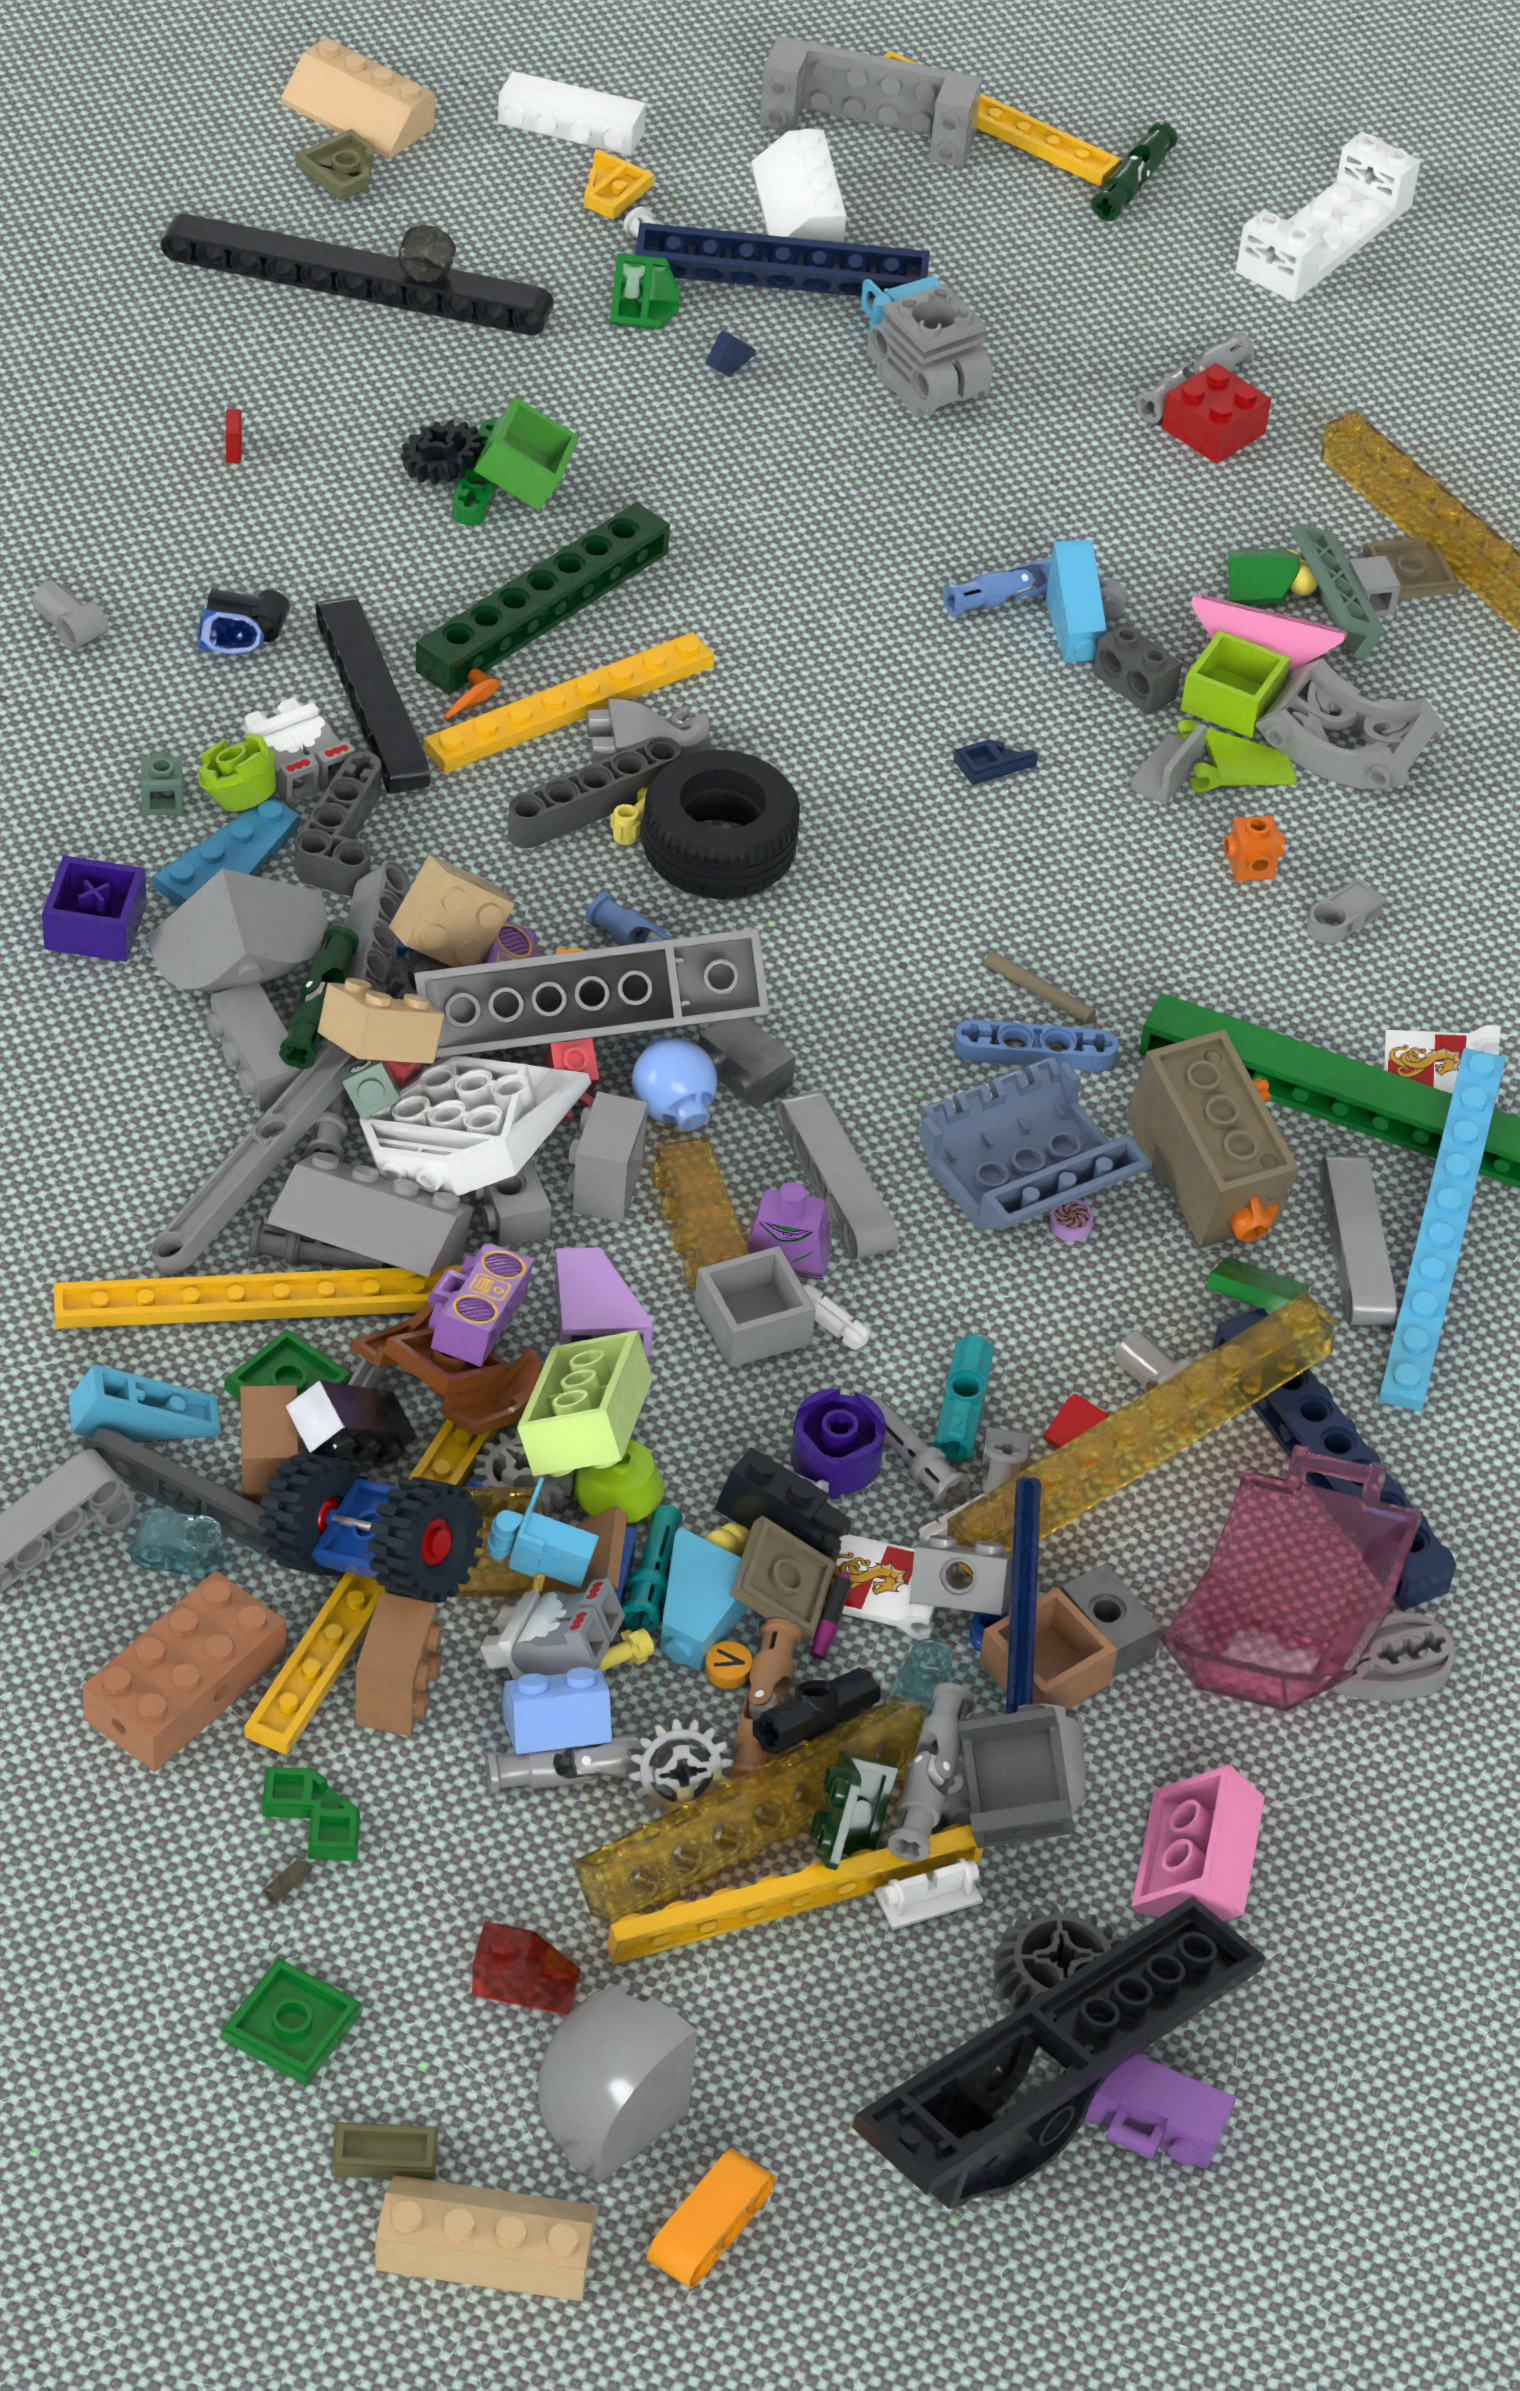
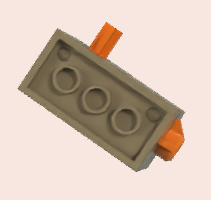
M1225 1029L1147 1051L1125 1117L1140 1148L1151 1160L1152 1171L1160 1186H1169L1200 1248L1235 1237L1239 1241L1252 1242L1266 1235L1271 1226L1278 1225L1289 1197L1287 1191L1293 1187L1299 1171L1294 1157L1265 1105V1102L1271 1100L1268 1092V1082L1266 1079L1262 1080L1261 1077L1251 1079Z

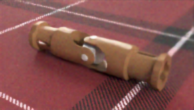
M768 1619L766 1623L761 1625L759 1632L762 1640L761 1649L753 1658L749 1675L751 1688L749 1694L745 1697L733 1744L734 1751L736 1752L734 1766L727 1771L728 1776L731 1778V1783L728 1786L743 1795H761L769 1786L767 1769L769 1761L775 1755L762 1750L760 1743L753 1736L752 1723L753 1720L760 1717L762 1712L785 1702L791 1688L795 1670V1662L792 1658L795 1647L801 1643L802 1631L796 1624L786 1619Z

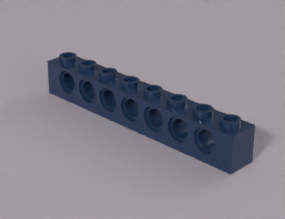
M639 222L636 255L667 259L674 278L862 297L863 281L866 279H870L884 293L885 288L890 289L927 278L930 251L642 222ZM870 291L869 298H875V295Z
M1263 1308L1219 1323L1217 1325L1212 1354L1401 1611L1448 1593L1456 1567L1451 1551L1446 1546L1441 1545L1430 1530L1427 1519L1423 1514L1417 1513L1406 1498L1400 1483L1390 1477L1381 1465L1376 1451L1366 1445L1357 1433L1352 1419L1345 1416L1333 1401L1328 1387L1320 1384L1309 1369L1306 1358L1301 1353H1297L1287 1340L1282 1326L1278 1322H1274Z

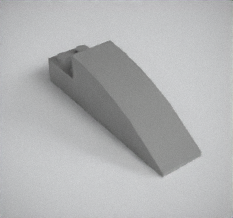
M759 928L414 973L417 995L428 998L430 1000L429 1005L444 1013L435 1058L770 1015Z

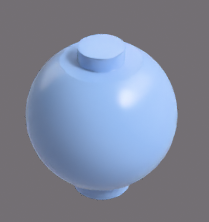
M667 1037L653 1039L645 1046V1050L638 1057L633 1068L631 1083L635 1099L648 1102L647 1115L651 1118L667 1124H677L682 1132L692 1131L701 1127L710 1119V1113L707 1108L712 1103L717 1091V1072L711 1057L699 1045L686 1039Z

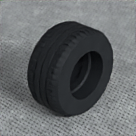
M707 750L685 755L663 768L652 779L647 788L642 834L644 853L651 866L671 885L686 893L712 899L742 898L759 893L776 883L790 869L795 859L800 814L798 796L795 789L781 772L756 756L729 750ZM726 820L740 824L742 827L720 829L709 827L699 822Z

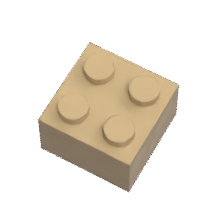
M429 854L391 921L389 928L405 946L455 968L482 964L515 903L498 885Z

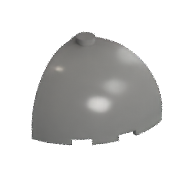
M222 868L154 929L147 938L157 968L171 984L186 990L221 992L258 982L264 984L297 969L321 950L325 929L328 928V921L321 891Z
M610 1985L603 1991H595L568 2014L548 2044L542 2060L538 2081L539 2107L548 2131L564 2150L565 2156L572 2167L580 2173L586 2172L598 2184L689 2114L697 2030L679 2014L656 1998L651 1997L646 2002L632 1997L634 1995L632 1987L623 1985Z

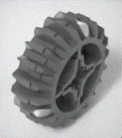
M1057 1904L1051 1909L1050 1915L1044 1914L1039 1908H1036L1032 1913L1031 1920L1020 1915L1015 1922L1014 1928L1007 1927L1002 1936V1942L996 1948L994 1959L996 1964L993 1974L995 1982L999 1983L998 1992L1000 1999H1010L1008 2006L1010 2012L1013 2013L1064 1980V1977L1067 1978L1122 1942V1940H1112L1111 1925L1097 1928L1098 1921L1095 1914L1086 1920L1079 1917L1077 1907L1069 1915L1061 1914Z

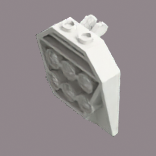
M456 1055L441 1057L400 1088V1101L364 1119L360 1118L359 1121L380 1176L391 1180H412L420 1185L419 1189L431 1193L447 1192L460 1196L515 1176L591 1085L589 1074L583 1072Z

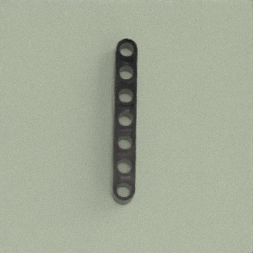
M353 595L316 602V619L320 634L369 751L375 754L381 761V780L387 793L390 795L428 788L430 786V772L426 756L357 596Z

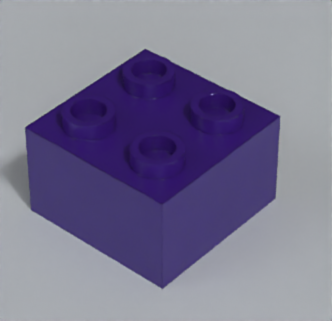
M63 855L42 912L44 949L127 962L147 905L145 868Z

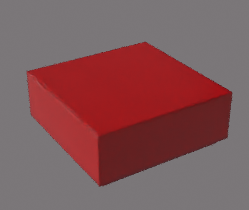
M226 409V463H240L242 459V412H240V409Z

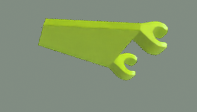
M1181 720L1178 723V730L1183 735L1177 734L1175 736L1186 740L1199 724L1192 720ZM1208 728L1205 746L1213 766L1207 763L1195 764L1193 772L1197 778L1192 777L1189 781L1194 792L1203 793L1219 786L1296 785L1297 777L1289 756L1281 753L1278 749Z

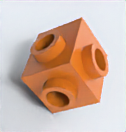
M1273 816L1233 818L1231 833L1224 837V854L1226 859H1229L1234 880L1248 881L1275 878L1278 858L1284 856L1285 838L1283 832L1277 831Z

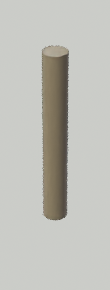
M991 951L986 957L985 965L1085 1024H1090L1096 1015L1095 1009L995 951Z

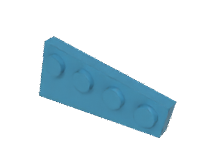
M270 796L267 800L252 807L153 875V888L180 907L222 868L258 876L261 872V865L266 859L273 858L300 827V815L273 796Z

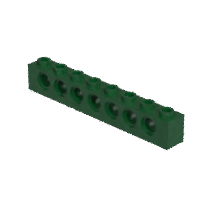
M638 502L616 513L612 518L598 527L589 530L584 536L573 543L562 547L551 557L541 563H537L532 569L518 578L507 582L502 588L488 597L482 598L466 611L452 617L447 623L433 632L425 634L416 642V672L448 695L452 694L469 683L468 674L472 669L478 668L483 673L667 555L670 524Z

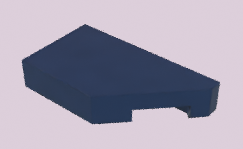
M721 331L706 360V365L730 377L749 361L757 350L733 335Z
M989 739L955 749L953 761L971 785H975L1037 766L1038 755L1035 751L1028 749L1023 753L1004 748L1005 743Z

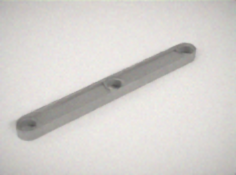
M330 1040L317 1054L315 1064L310 1068L304 1069L153 1241L150 1246V1254L159 1272L165 1275L178 1274L192 1265L314 1124L321 1112H324L345 1088L342 1083L341 1068L359 1060L358 1058ZM283 1131L281 1134L275 1137L268 1138L270 1135L276 1132ZM181 1249L172 1256L164 1257L167 1253L173 1250Z

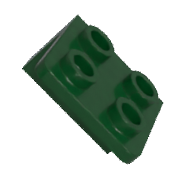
M839 1750L836 1765H828L823 1781V1792L827 1793L823 1811L816 1810L810 1828V1838L814 1839L817 1853H819L827 1869L837 1870L842 1854L850 1856L863 1849L876 1851L898 1772V1767L895 1763Z

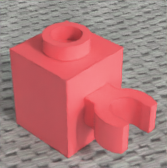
M593 1038L550 1043L544 1055L545 1067L588 1073L591 1085L576 1103L591 1108L594 1099L588 1093H593L599 1081ZM572 1109L563 1117L565 1122L571 1121L573 1117Z

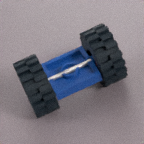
M303 1453V1456L296 1454L290 1457V1465L282 1463L276 1469L279 1478L270 1477L266 1487L271 1492L269 1497L262 1496L260 1506L266 1507L265 1515L259 1516L258 1526L266 1528V1532L260 1535L262 1545L270 1546L266 1551L270 1559L277 1560L276 1564L281 1567L322 1577L323 1575H337L336 1570L375 1579L379 1585L386 1586L384 1590L389 1593L429 1603H442L447 1601L446 1596L454 1597L460 1592L457 1584L466 1585L471 1578L467 1573L469 1567L476 1568L479 1558L475 1557L474 1553L476 1548H482L483 1538L477 1537V1530L483 1528V1520L474 1516L480 1510L478 1503L471 1501L472 1494L468 1490L461 1489V1486L422 1477H412V1480L404 1479L398 1482L399 1487L368 1481L367 1477L360 1476L362 1470L349 1461L312 1453Z

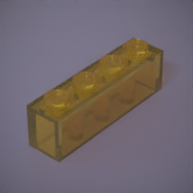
M702 1137L657 1144L656 1163L650 1164L651 1182L654 1189L660 1188L661 1210L664 1220H671L674 1250L676 1253L683 1254V1275L686 1285H693L694 1290H696L697 1269L745 1256L749 1252L709 1138Z

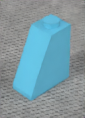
M1092 539L1053 542L1045 602L1064 663L1095 661L1098 639L1107 634Z
M682 1527L678 1528L674 1537L662 1620L660 1651L665 1653L674 1662L686 1664L701 1672L705 1666L707 1652L713 1645L725 1640L749 1607L730 1596L741 1557Z

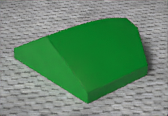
M617 253L610 318L611 325L659 330L679 312L681 290L673 276L667 259Z
M1283 548L1229 551L1230 601L1247 606L1283 604L1287 597L1286 593L1299 573V555Z

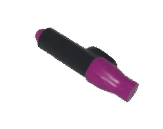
M842 1572L838 1577L834 1578L814 1635L813 1646L810 1651L812 1657L824 1659L829 1646L835 1638L838 1630L837 1626L852 1586L850 1575L847 1572Z

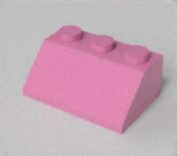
M1231 1765L1155 1789L1131 1907L1138 1913L1161 1917L1194 1896L1222 1921L1244 1915L1265 1796Z

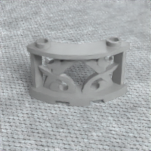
M1323 658L1294 669L1288 677L1290 681L1265 715L1259 718L1255 724L1270 745L1289 756L1290 760L1304 769L1342 785L1365 789H1385L1405 785L1409 780L1406 772L1428 741L1441 737L1447 728L1425 697L1409 701H1396L1380 698L1378 702L1368 700L1359 696L1361 690L1340 677ZM1301 693L1307 699V702L1300 698L1298 694ZM1290 707L1296 712H1293L1291 715L1287 709ZM1323 728L1330 730L1349 728L1363 734V738L1369 746L1348 750L1332 745Z

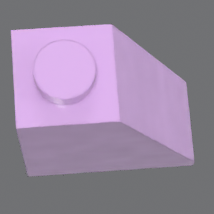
M601 1247L556 1248L554 1280L560 1345L638 1330L646 1357H651L652 1320Z

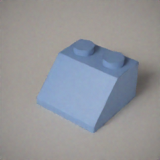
M577 1667L565 1674L545 1676L539 1673H530L521 1676L517 1680L505 1681L500 1702L501 1714L516 1754L612 1742L610 1691L601 1669L593 1670L587 1667Z

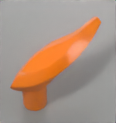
M478 668L472 669L468 674V681L473 684V687L444 715L445 721L459 712L472 709L485 701L499 688L502 681L488 677Z

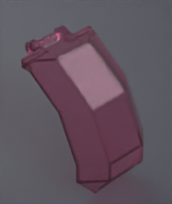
M1296 1444L1291 1454L1286 1479L1251 1470L1242 1471L1238 1493L1208 1570L1172 1625L1159 1632L1158 1638L1196 1689L1287 1712L1348 1680L1352 1676L1387 1616L1424 1512L1379 1501L1386 1478V1465L1371 1462L1369 1466L1311 1453L1310 1447ZM1307 1470L1363 1483L1362 1497L1304 1484Z

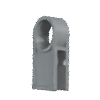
M1358 878L1311 907L1306 927L1307 931L1313 939L1326 944L1340 942L1348 935L1383 915L1384 911L1380 906L1386 903L1387 899ZM1330 918L1337 921L1340 925H1323L1317 919Z

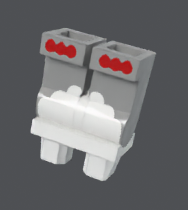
M293 697L280 703L277 707V716L268 719L263 712L256 711L246 715L244 718L245 734L262 736L267 746L275 752V790L286 805L318 793L319 787L322 791L326 790L336 775H328V766L335 765L340 769L345 759L350 754L356 752L347 740L343 742L339 740L333 733L327 720L319 715V709L313 702L303 706ZM298 778L304 782L300 788L293 789V779Z
M610 1578L592 1580L586 1592L568 1595L560 1591H549L540 1597L538 1590L527 1591L522 1596L517 1607L501 1609L497 1616V1628L500 1635L486 1636L481 1645V1651L490 1669L508 1667L513 1680H517L521 1676L530 1673L543 1675L565 1674L577 1667H587L596 1670L610 1646L609 1642L613 1641L624 1620L625 1614Z

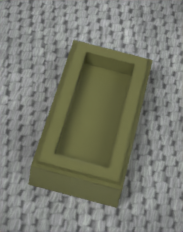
M335 2122L331 2176L392 2179L394 2175L435 2181L438 2127Z

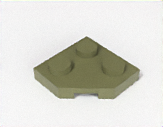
M350 129L297 153L296 167L341 201L369 187L374 160V145L353 129Z

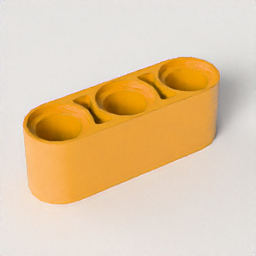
M728 2149L658 2232L648 2250L647 2261L689 2289L694 2288L765 2203L775 2185L776 2175L736 2149Z

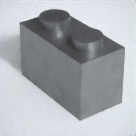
M748 1018L718 1021L699 1033L698 1045L711 1057L716 1068L718 1080L727 1086L736 1097L745 1100L756 1110L793 1086L796 1056Z

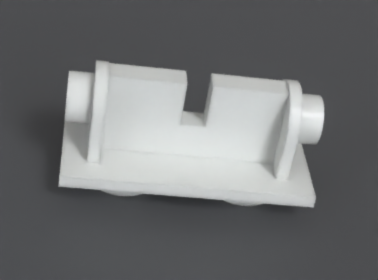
M964 1858L957 1859L956 1864L901 1881L891 1879L888 1885L875 1888L873 1891L892 1930L983 1903V1899L973 1881L979 1879L977 1864L974 1860L966 1862Z

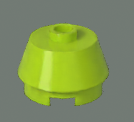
M246 734V742H240L231 746L228 745L226 740H223L210 747L200 756L203 765L201 768H197L200 775L198 783L225 811L237 812L255 807L267 800L276 789L275 752L267 746L264 738L260 735Z
M630 1439L622 1460L603 1469H596L593 1466L578 1468L573 1479V1492L579 1505L589 1514V1519L617 1505L627 1513L626 1524L639 1522L645 1517L648 1522L653 1517V1512L663 1500L665 1484L650 1451L643 1444Z

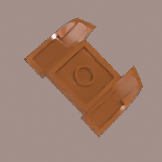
M430 1304L397 1326L351 1340L349 1347L380 1369L399 1364L403 1371L415 1375L429 1385L432 1392L445 1397L440 1413L470 1435L499 1429L518 1421L524 1413L543 1368V1364L534 1348L527 1349L513 1366L491 1351L482 1367L431 1349L434 1330L428 1326L434 1308Z

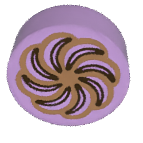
M1074 1200L1050 1210L1048 1224L1051 1232L1056 1237L1066 1241H1079L1090 1234L1094 1216L1091 1208L1086 1203Z

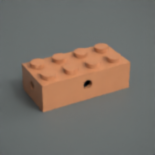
M215 1570L82 1685L84 1720L153 1772H156L287 1655L286 1620Z

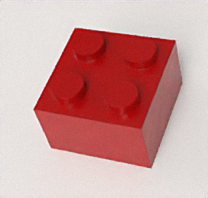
M1214 363L1167 392L1161 428L1215 464H1218L1265 434L1272 398L1218 363Z

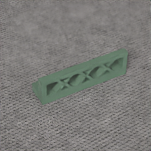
M1296 523L1291 533L1303 554L1302 559L1307 561L1318 582L1316 589L1336 627L1348 631L1344 642L1352 657L1365 660L1384 634L1385 629L1334 534Z

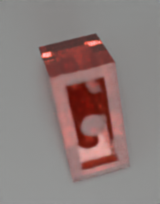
M484 1921L473 1960L472 1996L568 2015L572 2008L581 1968L535 1931Z

